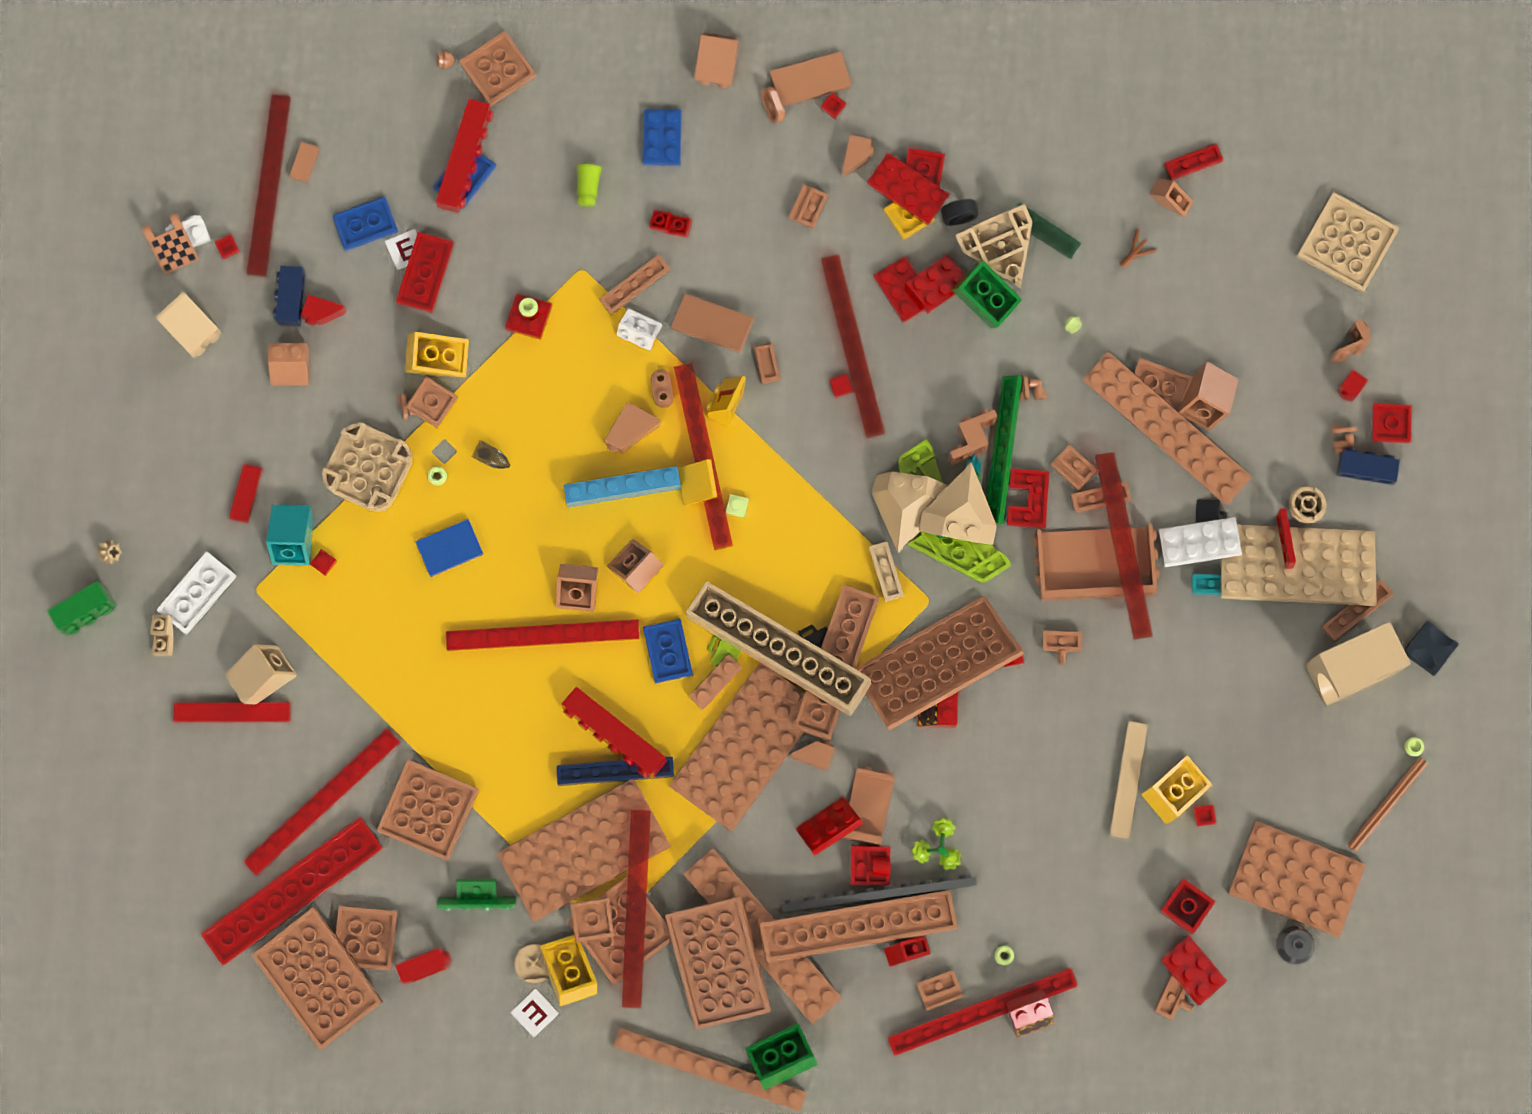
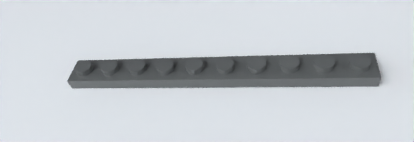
M965 874L960 875L957 880H951V877L939 878L940 882L932 883V880L920 881L921 885L915 886L910 882L901 884V888L893 889V885L881 887L882 890L880 891L868 888L862 889V893L855 894L854 891L843 892V896L835 897V893L823 895L824 899L816 900V896L805 897L803 902H796V899L785 900V904H782L781 908L782 913L971 887L977 884L976 877Z

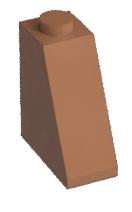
M627 402L605 439L607 449L613 453L618 451L623 454L658 429L661 425V420Z

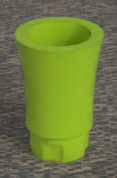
M593 164L576 165L577 204L583 207H594L602 167Z

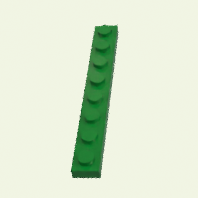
M1019 375L1002 376L986 498L996 525H1003L1022 383V377Z

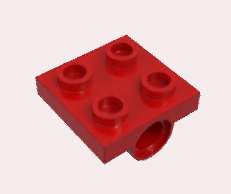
M851 845V885L889 886L891 873L890 845Z

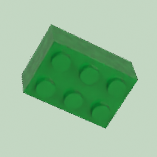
M983 260L976 262L952 288V291L991 329L998 328L1023 300Z
M96 581L46 611L58 631L66 636H72L77 634L81 627L95 623L97 621L96 618L112 613L114 611L113 608L117 607L106 586Z
M799 1023L745 1048L764 1091L818 1065Z

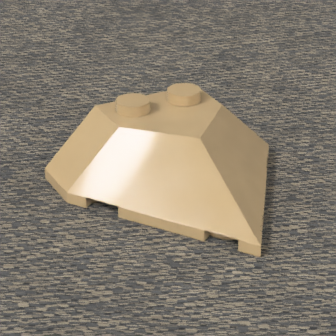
M1025 204L1004 211L955 235L963 253L971 256L978 262L983 260L995 273L1021 289L1032 227V219Z
M972 462L922 511L919 531L993 545L997 525Z
M898 472L875 475L872 495L898 553L920 532L919 525L922 511L948 486L947 484L927 476Z

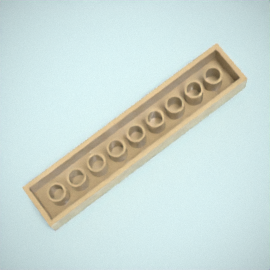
M706 581L686 611L688 620L849 716L853 714L871 686V680L868 676Z

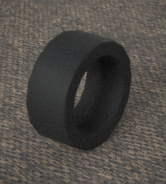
M961 199L944 205L941 208V214L945 225L957 226L978 217V210L973 199Z

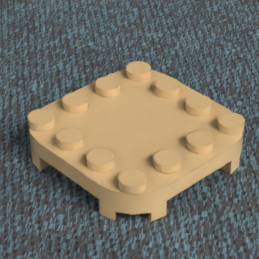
M358 422V424H352L347 428L344 427L326 468H323V482L331 493L370 511L385 512L393 504L412 465L413 453L403 440L371 428L365 423Z

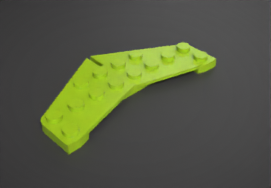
M927 439L900 456L898 461L899 473L927 476L943 483L932 446ZM922 531L919 532L921 533L919 537L907 544V546L979 583L988 582L1012 566L1008 558L991 544L955 538H938L935 534Z

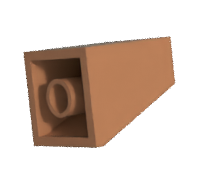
M706 32L701 34L694 80H699V84L710 85V82L717 83V87L728 88V85H732L741 38Z
M1208 361L1196 370L1178 413L1210 431L1230 414L1239 379Z

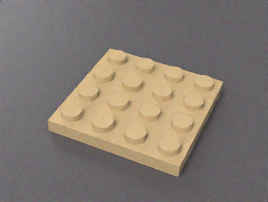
M1333 192L1297 257L1363 293L1400 228Z

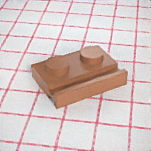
M803 184L789 215V220L796 221V223L814 230L829 195Z
M1068 445L1050 464L1077 491L1097 472V469L1071 445Z
M954 970L916 983L926 1011L963 997Z

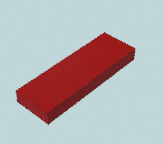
M1216 143L1164 162V167L1169 179L1175 180L1222 163L1223 158Z
M243 464L229 515L230 520L249 523L263 471L262 468Z
M1281 508L1277 512L1276 520L1285 568L1293 569L1296 558L1287 509Z

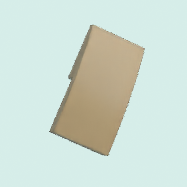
M152 615L150 634L154 635L152 655L172 656L173 625L171 616Z

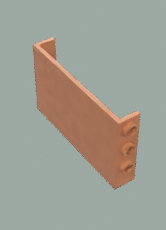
M1148 524L1147 527L1042 533L1041 530H1037L1036 535L1033 536V547L1037 548V554H1034V565L1038 566V573H1035L1036 585H1039L1040 601L1156 595L1157 579H1159V567L1155 566V560H1158V550L1154 548L1156 529H1153L1152 524Z

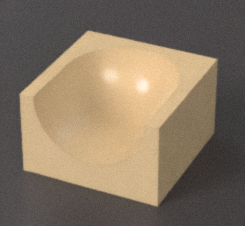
M1390 622L1322 652L1305 664L1325 707L1385 680L1411 665Z

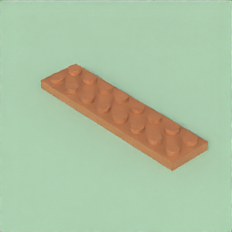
M843 585L821 649L855 669L880 597ZM806 690L793 729L830 741L841 710Z

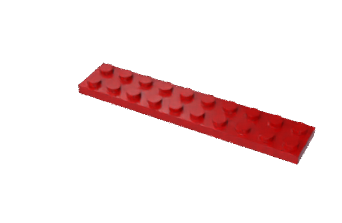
M359 817L200 935L222 966H225L384 848L363 819Z

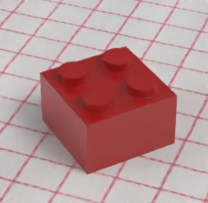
M1183 878L1158 912L1191 935L1195 933L1216 901Z

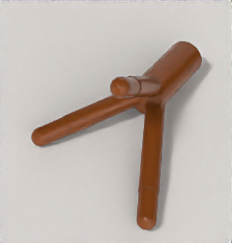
M1136 229L1130 253L1119 263L1124 269L1135 257L1157 252V249H1151L1137 253L1147 242V239H1143L1136 247L1139 229Z

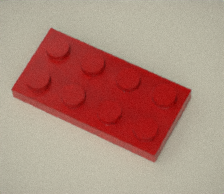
M890 153L885 155L866 182L868 186L927 226H929L950 195Z
M422 232L417 233L396 299L397 304L433 314L455 245L454 241Z

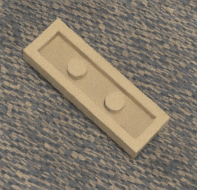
M888 542L869 546L885 602L904 597Z

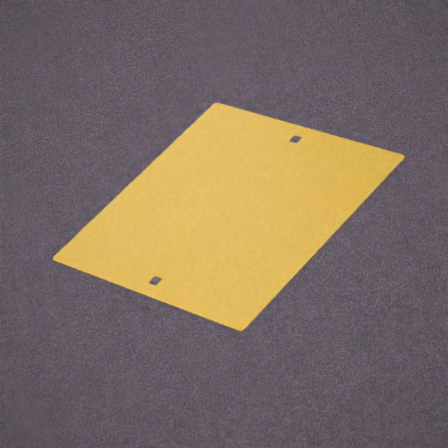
M584 270L577 271L546 301L552 303L553 306L541 340L514 333L453 393L458 398L438 428L424 421L404 441L413 453L412 465L395 501L385 512L370 511L344 500L312 532L311 561L321 549L337 560V563L327 576H324L311 565H278L256 588L257 594L435 771L479 789L472 807L510 845L627 782L558 786L557 765L621 761L623 758L619 753L614 754L607 748V743L596 740L592 736L593 732L589 729L586 731L577 724L579 721L574 717L570 719L563 713L564 709L561 704L575 687H578L665 757L673 756L674 777L635 780L671 847L570 903L597 899L628 875L633 877L646 895L717 822L670 788L669 785L760 662L741 651L736 662L742 669L704 710L688 697L716 668V666L710 664L713 654L707 650L712 637L715 635L688 620L686 611L706 581L799 635V630L811 624L817 630L825 626L828 629L843 585L879 596L880 598L856 668L880 655L929 604L928 597L896 566L904 597L885 602L869 551V546L873 544L735 413L729 426L708 418L707 405L710 400L714 401L716 395L657 338L653 342L652 349L647 350L617 336L619 323L627 310L622 307L610 315L599 301L608 292ZM657 370H665L670 375L673 402L667 408L658 407L654 401L651 377ZM659 376L657 380L661 382L664 380V377ZM662 394L660 396L661 400H665L667 398L665 394ZM627 402L661 420V425L658 429L623 454L618 451L613 453L607 449L605 439ZM444 439L457 450L445 464L432 453V450ZM707 459L711 460L717 497L695 504L684 505L681 489L568 508L566 503L565 484L675 466L680 468ZM436 466L442 467L447 473L446 481L439 486L431 484L428 480L429 470ZM435 474L434 478L440 479L441 474ZM730 494L749 499L744 518L726 514ZM469 519L484 555L430 577L416 541ZM632 539L650 550L664 565L639 593L627 586L607 567ZM560 564L599 568L594 612L556 608L557 576ZM681 619L693 676L655 684L643 627ZM639 620L640 640L447 651L446 631ZM811 629L803 633V637L813 633V630ZM716 639L712 650H716L719 640ZM782 676L784 679H786L791 684L796 686L802 692H806V689L802 688L801 686Z

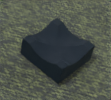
M1427 621L1404 651L1407 657L1432 676H1435L1459 646V643L1441 632L1430 621Z

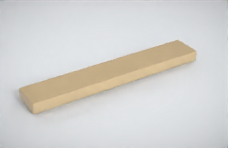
M1128 721L1109 836L1129 839L1148 724Z

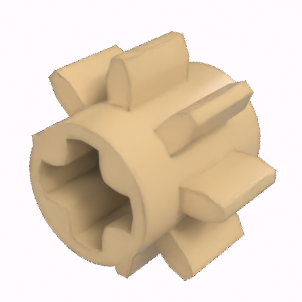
M113 540L99 543L100 547L96 551L100 557L99 561H105L106 564L119 561L118 558L122 553L119 543H113Z

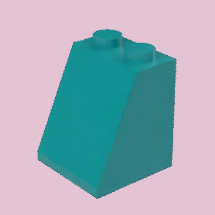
M272 505L266 539L272 565H310L313 529L311 506Z

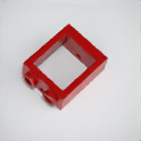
M437 948L397 964L395 967L401 983L408 985L451 968L449 963L452 962L448 951Z

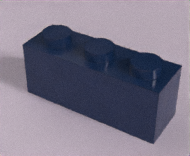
M280 266V271L276 273V282L279 284L278 290H275L274 294L277 306L273 309V319H275L278 325L301 327L306 275L303 267Z
M1346 448L1339 454L1336 476L1394 485L1398 479L1400 459H1395L1393 455L1377 456L1374 452L1366 451L1359 453L1356 449Z

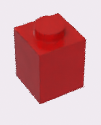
M1352 370L1336 392L1339 393L1343 400L1353 402L1368 382V379Z

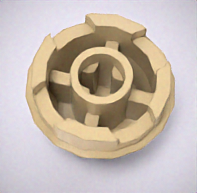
M1300 487L1290 496V512L1300 522L1314 523L1321 519L1326 512V498L1315 487Z

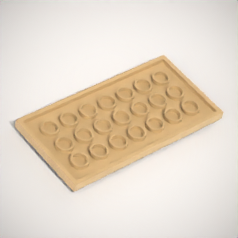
M1237 525L1242 555L1221 558L1222 599L1375 606L1377 604L1375 531L1290 527L1296 563L1293 569H1286L1277 526Z

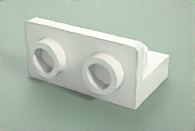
M200 215L190 216L186 221L182 222L193 247L211 241L204 220ZM171 223L169 227L165 228V231L174 229V225Z
M628 308L619 323L617 336L641 348L651 350L653 342L662 328V324Z

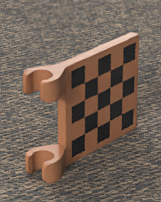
M178 213L170 216V220L175 227L172 230L155 237L150 225L144 226L142 229L164 274L199 260Z

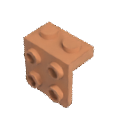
M1362 319L1355 321L1348 330L1354 343L1335 351L1330 358L1331 363L1334 361L1340 363L1346 360L1350 354L1358 355L1368 347V343L1371 341L1370 329Z

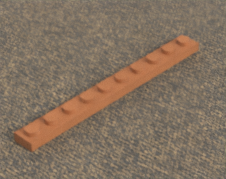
M619 1028L613 1046L798 1111L801 1110L806 1095L804 1091L781 1083L764 1091L758 1076L622 1028Z

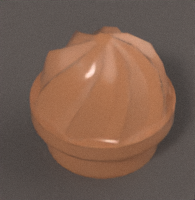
M442 51L437 53V67L448 69L454 64L455 59L450 52Z

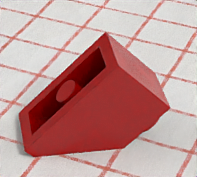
M308 294L301 317L308 325L316 326L318 324L322 326L346 314L347 310L344 305Z
M925 935L883 948L889 967L931 954Z

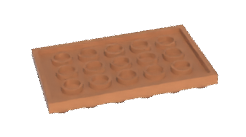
M1255 821L1228 894L1339 938L1366 864Z
M741 896L665 915L695 1029L771 1011Z
M312 907L252 954L254 960L319 1050H323L383 1003V1000L315 907Z

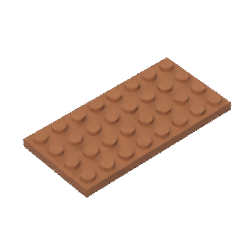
M984 595L855 669L870 678L871 686L865 695L888 731L1022 656L1023 651Z
M759 663L669 787L732 832L805 733L793 729L805 693L769 667Z
M629 780L498 852L497 855L533 922H536L670 848L671 845L636 781Z

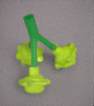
M946 818L935 820L932 830L935 831L936 836L941 837L940 845L937 848L931 849L930 844L925 843L923 839L919 842L915 841L914 847L911 850L913 859L918 860L922 864L928 862L931 853L938 852L941 858L939 864L945 870H955L956 865L961 864V853L957 852L956 848H944V839L949 835H954V830L956 829V826L952 824V820Z

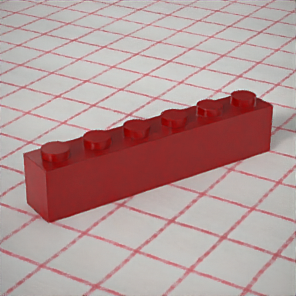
M468 98L436 199V205L440 209L459 214L461 208L464 209L465 194L466 191H470L472 180L470 179L477 169V156H481L483 149L481 144L488 134L487 125L493 119L494 112L488 103Z
M575 687L562 702L563 713L568 718L572 719L574 717L579 721L577 724L585 731L589 729L593 732L592 736L596 740L607 743V748L611 752L622 755V760L629 766H632V764L636 766L638 773L646 778L648 776L653 779L667 762L663 754L578 687Z

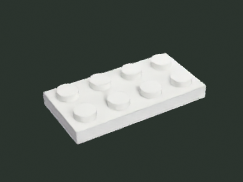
M1236 517L1159 529L1165 567L1242 555Z
M206 551L158 607L157 611L162 615H170L172 623L187 635L237 576Z

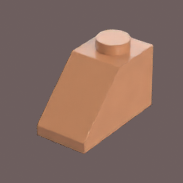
M853 135L849 136L842 176L846 177L868 163L869 157H873L874 146L871 145L872 139Z
M1157 178L1149 192V195L1158 204L1182 217L1186 216L1194 202L1172 180Z
M816 741L793 752L791 759L827 772L835 748L828 741Z

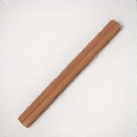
M1419 758L1348 843L1350 849L1357 851L1419 776L1427 766L1423 759Z

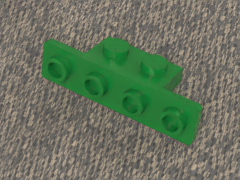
M457 879V897H438L436 904L437 908H442V910H452L453 908H461L462 910H471L472 908H481L482 910L500 908L502 910H509L515 908L516 897H497L496 879Z

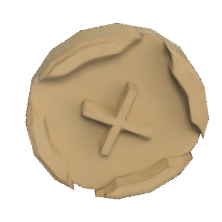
M539 944L524 946L515 957L514 966L516 973L528 983H539L549 977L541 952V945Z

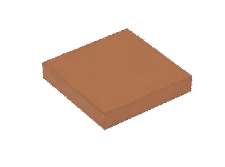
M426 376L405 408L430 425L438 428L458 396Z
M609 897L570 903L576 943L615 937Z

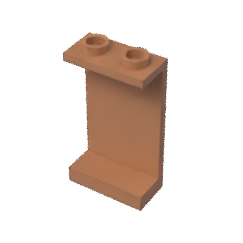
M861 766V769L857 768L849 804L860 817L863 824L843 838L872 845H881L895 776L891 775L892 772L880 770L879 773L872 771L873 768Z

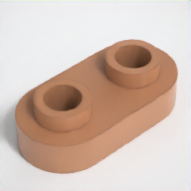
M773 87L763 88L761 100L769 120L772 123L782 122L785 117V109L782 107L777 91Z
M657 370L651 377L654 401L658 407L667 408L673 402L670 375L665 370ZM663 376L664 380L660 382L657 378ZM662 394L667 396L665 400L660 399Z

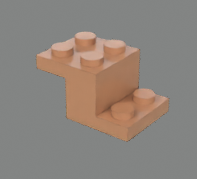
M989 409L979 412L977 417L971 418L969 416L961 420V423L958 425L957 434L962 444L952 448L948 458L951 466L966 461L968 458H972L973 455L978 456L987 451L989 444L982 429L995 425L997 419L995 410L989 411Z

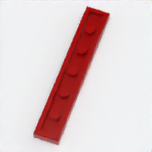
M243 702L174 703V723L291 721L290 702H259L258 704H244Z

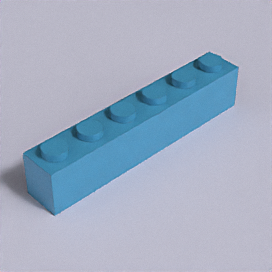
M677 466L564 485L568 508L681 489Z

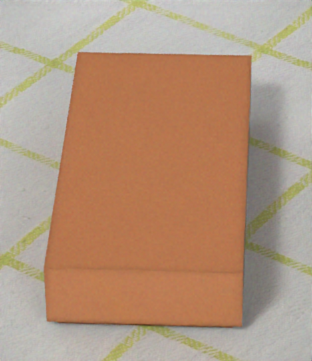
M301 142L289 177L308 183L320 148Z
M773 344L754 347L761 383L767 384L780 381Z

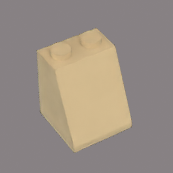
M184 292L155 317L193 358L203 354L205 347L217 341L219 334H221L216 325Z
M254 644L225 674L230 686L235 689L240 701L244 704H258L297 676L278 646Z

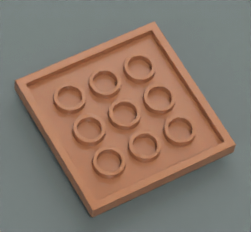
M407 760L377 832L449 862L479 789Z
M628 875L597 898L609 897L615 937L582 942L613 985L672 942L668 925L631 875ZM571 918L567 922L574 931L573 921Z

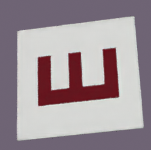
M415 229L385 241L397 270L408 265L417 236Z
M536 988L511 1012L533 1037L559 1014Z

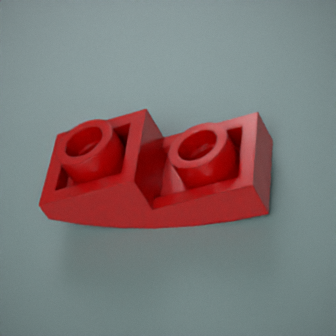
M653 210L649 228L666 234L688 238L692 219L675 216L670 212Z

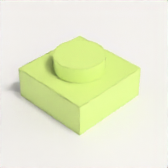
M730 494L726 514L744 518L749 499Z

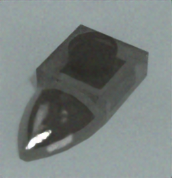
M481 440L478 442L471 456L472 458L493 468L505 469L510 467L508 459L501 451Z

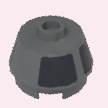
M1290 926L1279 933L1276 940V949L1278 955L1285 962L1300 965L1306 963L1312 957L1315 951V942L1307 929L1301 926Z

